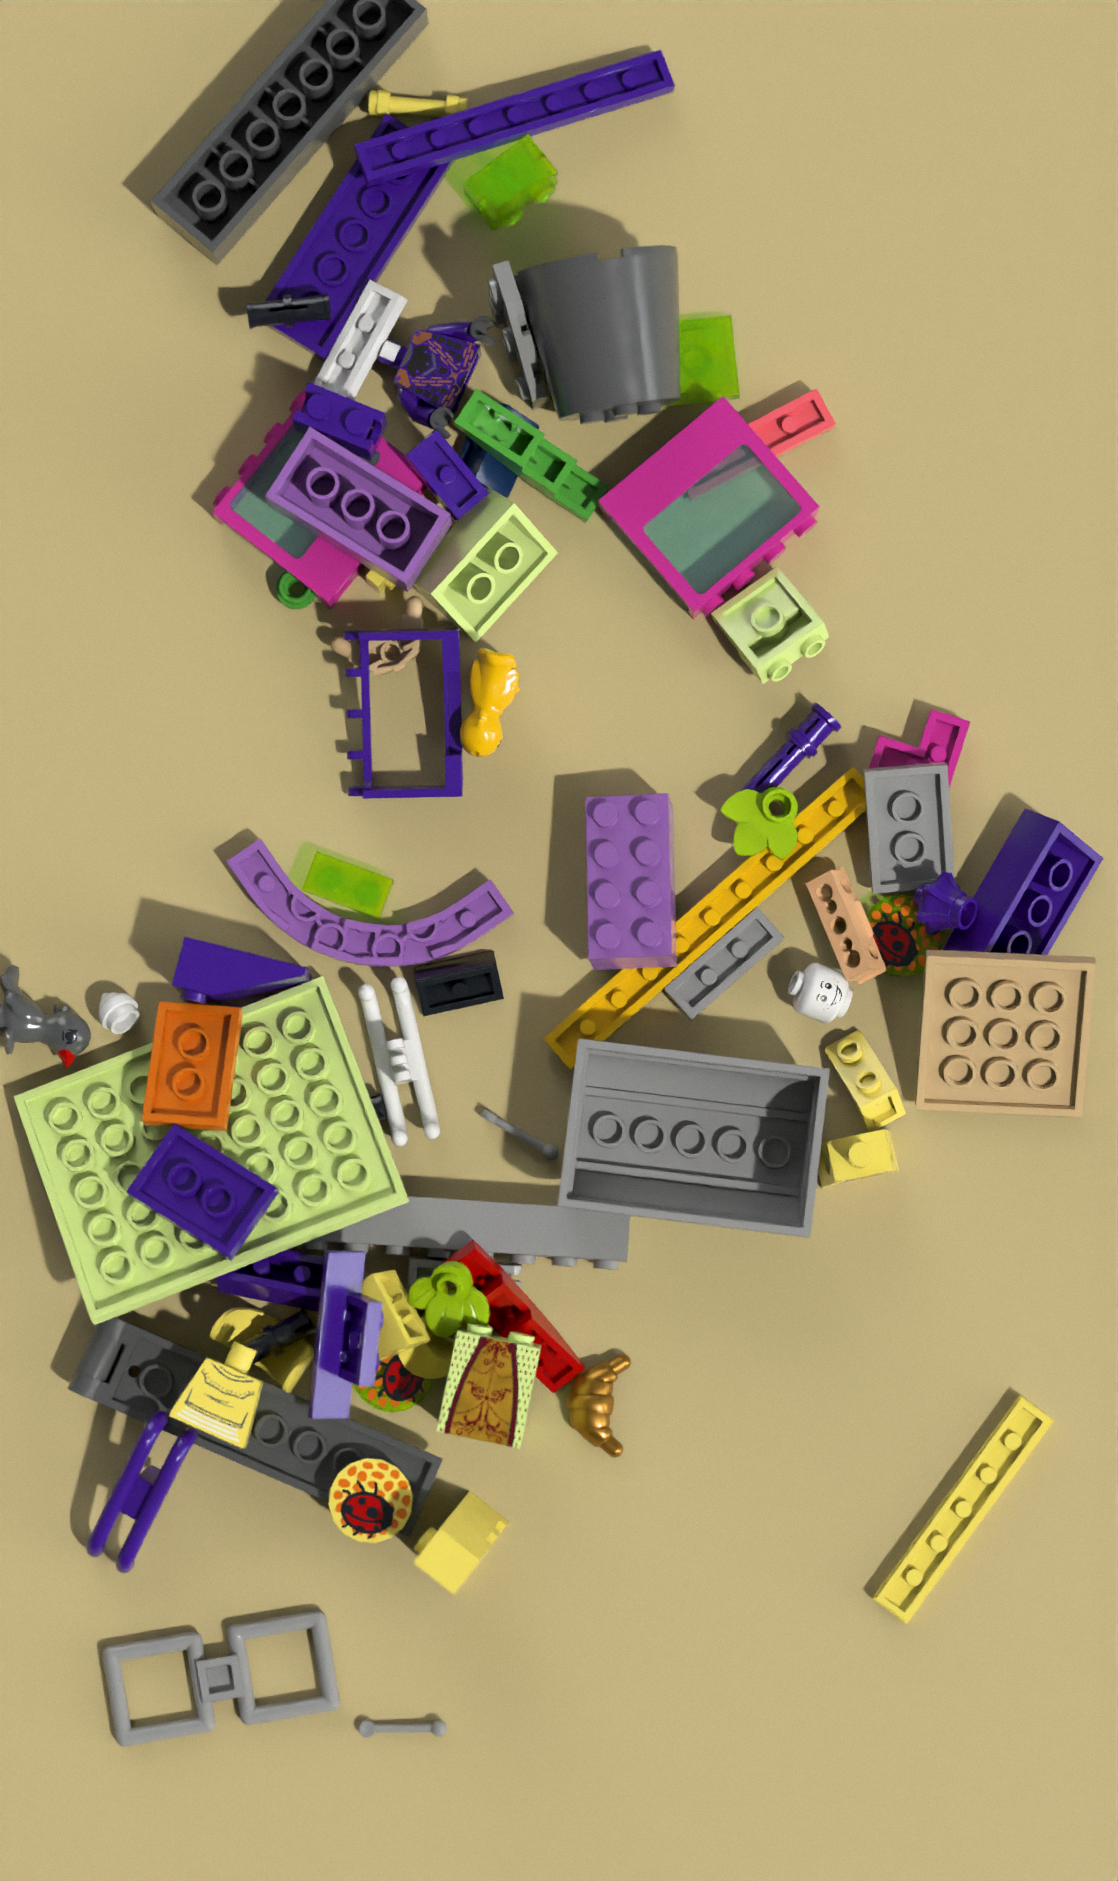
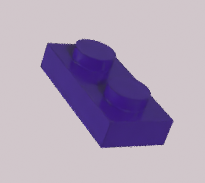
M437 429L433 430L403 456L454 520H459L489 494Z

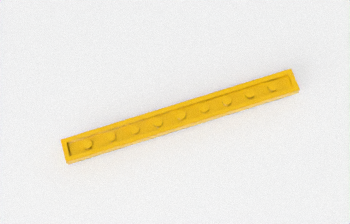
M852 767L795 817L793 823L798 834L797 843L793 851L785 859L780 860L775 857L768 847L762 852L749 857L676 922L677 967L622 969L543 1039L570 1071L575 1068L578 1038L606 1041L667 985L866 812L862 775Z

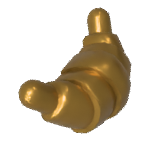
M620 1354L607 1362L601 1361L588 1368L581 1375H577L572 1384L571 1393L567 1395L566 1399L571 1429L575 1428L590 1444L600 1447L609 1456L614 1458L619 1457L623 1453V1446L612 1436L613 1431L608 1427L610 1426V1414L612 1415L614 1407V1396H611L614 1385L612 1383L618 1379V1374L627 1370L631 1365V1359L626 1354Z

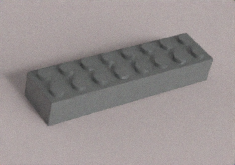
M327 0L151 200L156 215L218 265L427 27V9L417 0Z

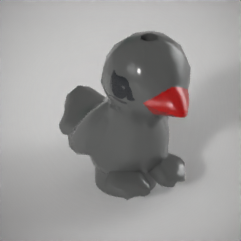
M15 965L8 967L0 976V986L4 992V1003L0 1004V1037H4L6 1054H12L15 1042H41L55 1051L65 1068L73 1063L75 1056L82 1053L89 1045L91 1032L87 1022L79 1015L73 1013L68 1006H64L61 1009L57 1004L54 1005V1014L47 1015L35 1001L22 993L18 986L19 967Z

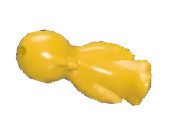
M480 648L477 652L478 659L472 663L469 671L468 687L473 703V711L462 721L459 736L461 745L468 754L475 757H486L491 755L501 743L503 735L500 717L503 710L516 697L520 688L518 687L519 672L516 669L517 665L514 655Z

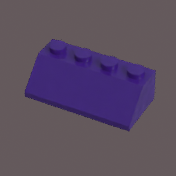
M1025 808L973 896L978 904L974 922L966 930L954 929L943 950L1048 955L1102 862L1103 857L1060 821Z

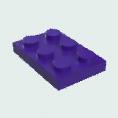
M174 1123L126 1193L130 1198L229 1261H232L279 1191L272 1184Z

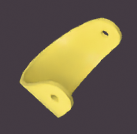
M232 1308L224 1312L216 1321L210 1332V1338L229 1348L234 1341L241 1343L262 1332V1326L268 1323L273 1326L282 1320L252 1308ZM305 1337L283 1348V1354L279 1356L272 1354L254 1364L283 1386V1390L287 1393H291L314 1359V1349Z

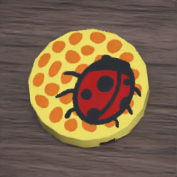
M365 1458L350 1463L337 1474L330 1488L328 1506L333 1522L343 1534L358 1542L378 1543L392 1538L404 1528L412 1513L413 1494L408 1479L398 1467L383 1459Z

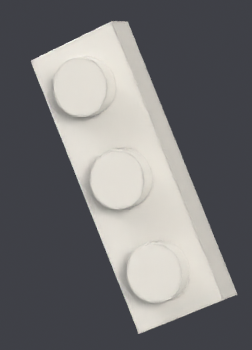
M369 280L313 384L354 400L408 300L396 292Z

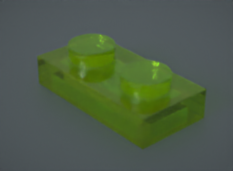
M316 851L302 891L380 920L393 887L394 879Z

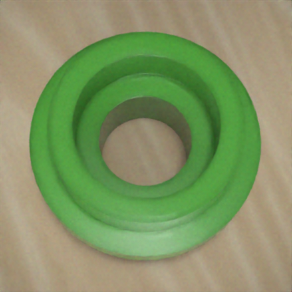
M285 571L280 575L276 583V594L279 601L290 609L299 610L306 608L314 601L316 594L302 584L304 592L300 596H292L289 593L290 586L294 583H302Z

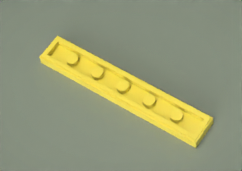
M1019 1395L873 1595L872 1599L907 1624L1054 1420Z

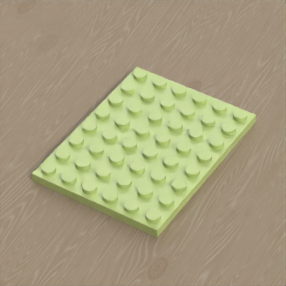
M324 976L241 1008L243 1018L227 1131L183 1128L272 1184L279 1191L232 1261H229L130 1198L126 1193L129 1186L171 1128L145 1126L142 1122L153 1042L14 1096L89 1317L94 1325L410 1202Z

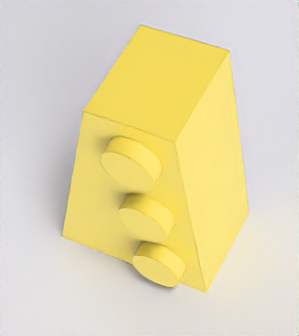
M469 1491L438 1531L432 1526L426 1531L413 1548V1551L419 1554L413 1563L452 1594H455L509 1521Z

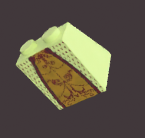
M468 1323L467 1329L459 1328L456 1334L437 1432L520 1449L542 1345L534 1344V1336L510 1331L509 1337L505 1338L492 1335V1327Z

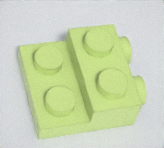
M778 566L711 613L714 622L736 647L741 659L762 684L769 679L777 682L785 678L790 673L793 662L803 655L807 658L816 656L824 648V640L829 638L823 620Z

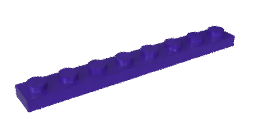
M657 50L354 144V152L366 185L370 187L674 92L675 84L662 51Z

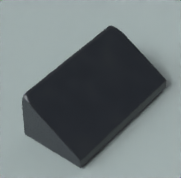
M485 951L417 966L413 969L423 1017L504 999L494 951Z

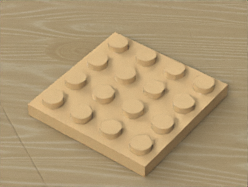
M926 949L915 1096L916 1110L1082 1117L1096 970L1095 957Z

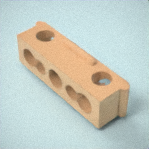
M841 866L807 882V888L846 981H857L859 984H862L885 972L886 966L873 938V930L861 902L856 897L846 870Z

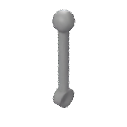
M484 1109L481 1114L482 1118L540 1150L547 1160H554L558 1157L559 1150L557 1146L542 1143Z
M364 1720L359 1725V1732L364 1737H371L374 1733L432 1732L433 1735L439 1737L443 1736L447 1731V1725L442 1720H435L432 1724H375L371 1720Z

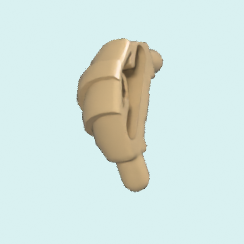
M418 596L409 597L406 603V612L401 615L400 621L379 630L423 629L424 621L421 619L423 602ZM343 637L334 638L331 644L332 649L336 653L348 658L350 663L361 667L360 641L355 640L351 642L344 640ZM422 640L369 641L370 672L374 673V676H379L392 671H402L407 667V663L421 652L420 645Z

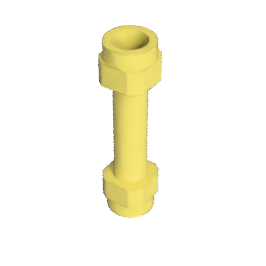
M370 90L368 114L377 115V117H384L386 113L389 115L390 113L444 117L467 110L468 99L447 95L446 101L391 96V90Z

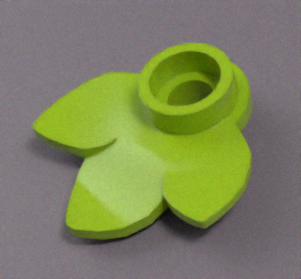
M772 787L763 793L745 789L729 797L721 807L720 811L724 816L738 823L733 837V847L736 855L753 856L768 847L775 857L783 860L795 848L798 834L793 820L797 815L798 804L794 795L787 789ZM770 803H780L783 807V814H772L769 809Z
M449 1261L436 1267L432 1276L418 1278L410 1287L408 1304L415 1308L426 1309L427 1325L440 1338L453 1335L460 1328L462 1321L484 1326L488 1323L489 1304L487 1298L473 1287V1280L469 1269L460 1262ZM445 1281L453 1282L456 1287L450 1286Z

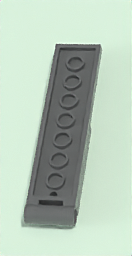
M114 1317L95 1325L68 1389L144 1423H147L155 1412L164 1411L168 1415V1423L163 1428V1431L178 1437L184 1428L193 1426L170 1417V1412L205 1359L210 1357ZM135 1365L140 1369V1374L137 1377H133L130 1373L131 1368ZM261 1380L263 1381V1386L246 1448L242 1449L195 1428L198 1432V1438L194 1442L195 1445L329 1502L330 1488L337 1474L350 1463L365 1458L383 1459L395 1465L408 1479L413 1494L412 1513L404 1528L399 1531V1533L408 1537L411 1536L443 1461L441 1457L350 1418L311 1419L308 1417L309 1400L292 1393H287L282 1388L264 1380Z

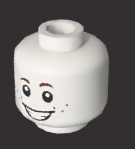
M812 963L803 972H795L790 981L788 993L793 995V1008L799 1014L822 1023H829L836 1017L842 1018L845 1015L852 1000L853 989L849 987V983L846 981L843 973L819 963Z

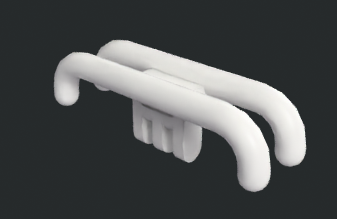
M396 977L391 981V989L403 1039L386 1040L375 990L371 985H362L358 990V995L365 1017L387 1114L391 1141L395 1146L402 1147L408 1141V1134L397 1085L413 1082L424 1134L427 1138L435 1139L439 1136L440 1124L408 984L404 978Z

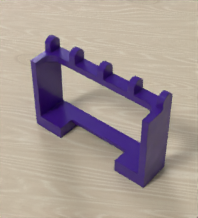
M460 628L344 631V640L360 641L361 667L345 668V677H361L362 709H346V718H362L363 750H347V759H363L364 787H348V796H363V799L462 797L463 754L459 736L462 724ZM442 639L445 785L373 786L369 641Z

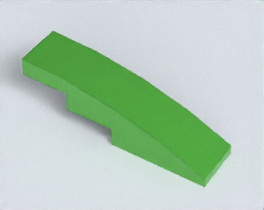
M478 389L474 391L453 423L512 472L584 523L588 521L598 505V500L609 489L608 485L576 465V459L544 439L545 434Z

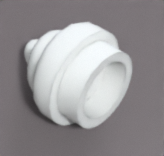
M103 993L99 1004L98 1020L104 1029L111 1030L114 1034H122L130 1030L138 1022L140 1017L137 1011L138 1004L133 997L126 993Z

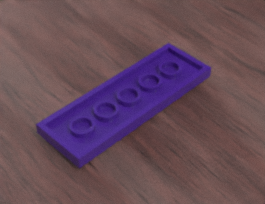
M386 113L370 139L409 127ZM356 159L265 300H282L283 295L290 294L292 298L329 294L331 320L295 323V327L287 328L286 324L270 325L268 327L321 360L326 361L369 280L377 283L455 160L367 187Z

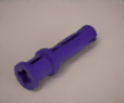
M815 702L811 706L812 712L796 729L790 728L785 736L787 741L740 791L750 789L763 793L769 788L778 787L805 757L807 759L814 758L818 753L816 748L833 731L838 732L842 728L841 725L828 711Z

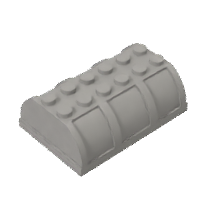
M578 1038L558 1207L810 1238L830 1069Z

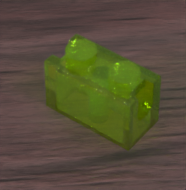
M527 134L464 181V194L493 231L502 225L508 228L524 215V208L534 201L537 204L544 202L556 191L555 185L558 184V180L555 176L558 175V171L529 134Z

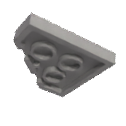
M506 260L492 265L493 279L487 280L491 300L489 303L495 322L498 324L504 323L505 328L501 329L503 335L502 342L509 363L517 361L521 373L520 376L515 377L522 401L529 399L532 409L535 410L548 405V394L543 378L540 379L539 361L529 330H526L527 322L524 307L509 261Z

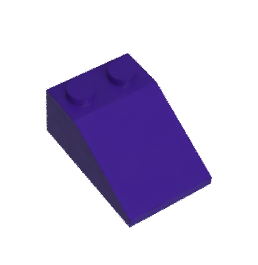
M184 937L172 986L181 993L180 998H183L185 1002L208 1005L209 1001L222 1003L295 987L311 981L312 975L307 967Z

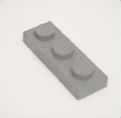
M757 907L667 985L664 991L690 1020H693L781 943L785 937Z

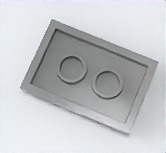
M937 762L863 769L872 893L917 890L921 885L931 884L936 881L942 871L952 873L955 880L947 763Z

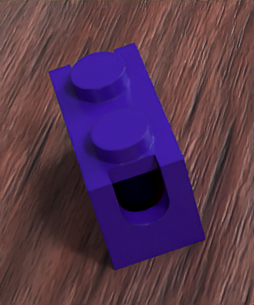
M308 382L305 389L306 398L301 411L296 410L292 419L295 430L305 434L308 428L311 427L353 454L372 461L387 426L385 413ZM371 426L374 427L370 438L366 439Z

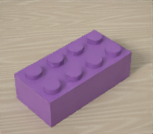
M311 427L308 428L265 495L269 507L406 592H409L452 525L449 512Z
M669 794L585 797L588 959L593 969L677 967L673 805Z

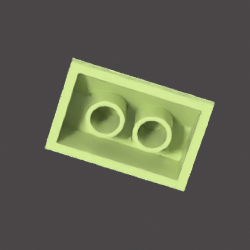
M490 487L487 489L489 494L463 515L446 533L413 584L429 603L475 643L558 554L515 503Z

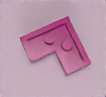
M931 709L918 748L879 735L869 768L946 762L950 788L970 721Z

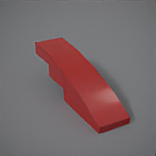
M474 1239L443 1262L457 1261L469 1269L473 1280V1287L487 1298L489 1304L488 1323L500 1337L508 1338L510 1331L534 1336L533 1343L542 1345L535 1377L552 1393H555L585 1370L582 1361L544 1314Z

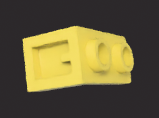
M860 1030L825 1048L828 1059L854 1099L861 1120L868 1132L875 1131L906 1114L896 1086Z

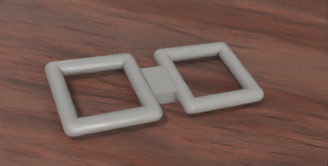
M321 1610L231 1625L227 1630L230 1655L205 1659L202 1636L195 1631L106 1647L103 1650V1661L116 1742L118 1745L126 1747L211 1732L216 1725L212 1702L234 1698L238 1700L240 1719L245 1725L336 1710L340 1705V1698L325 1613ZM311 1628L322 1696L256 1707L245 1640ZM187 1650L197 1717L131 1728L121 1661Z

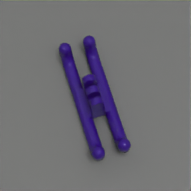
M164 1411L155 1412L142 1430L86 1546V1551L90 1557L100 1556L105 1551V1543L120 1512L134 1519L135 1522L116 1560V1568L120 1573H127L134 1567V1560L186 1455L198 1438V1432L194 1427L184 1428L170 1449L161 1469L149 1465L140 1474L158 1436L168 1423V1415Z

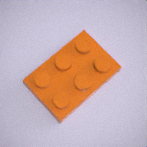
M159 1001L142 1113V1122L145 1126L172 1127L175 1123L179 1127L186 1129L227 1131L243 1018L241 1007Z

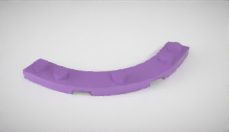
M261 838L226 861L254 902L279 929L317 953L355 965L403 967L443 958L480 939L514 915V912L490 879L455 904L427 918L400 925L362 923L332 914L305 896L284 873Z

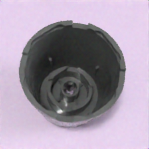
M655 245L623 248L620 250V258L598 261L597 252L532 266L519 271L518 275H514L529 329L560 421L580 420V424L622 421L628 419V415L636 413L637 416L661 412V406L681 400L677 247Z

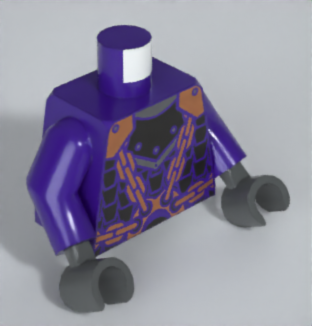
M479 316L474 321H456L431 325L425 331L416 330L408 347L389 339L385 341L378 361L398 369L393 380L394 388L397 390V400L413 422L432 430L437 429L445 439L450 438L451 434L444 427L447 423L451 424L452 421L456 420L455 413L481 356L480 344L475 342L480 341L486 346H493L495 340L487 336L486 332L492 327L499 328L498 323L486 316Z

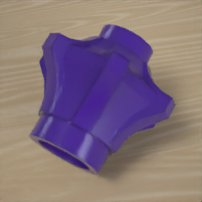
M942 871L938 879L933 883L921 885L916 890L913 899L914 907L919 909L916 914V920L925 923V933L929 935H935L944 929L959 928L966 930L972 925L977 915V901L967 896V893L961 890L960 885L955 883L952 873L948 871Z

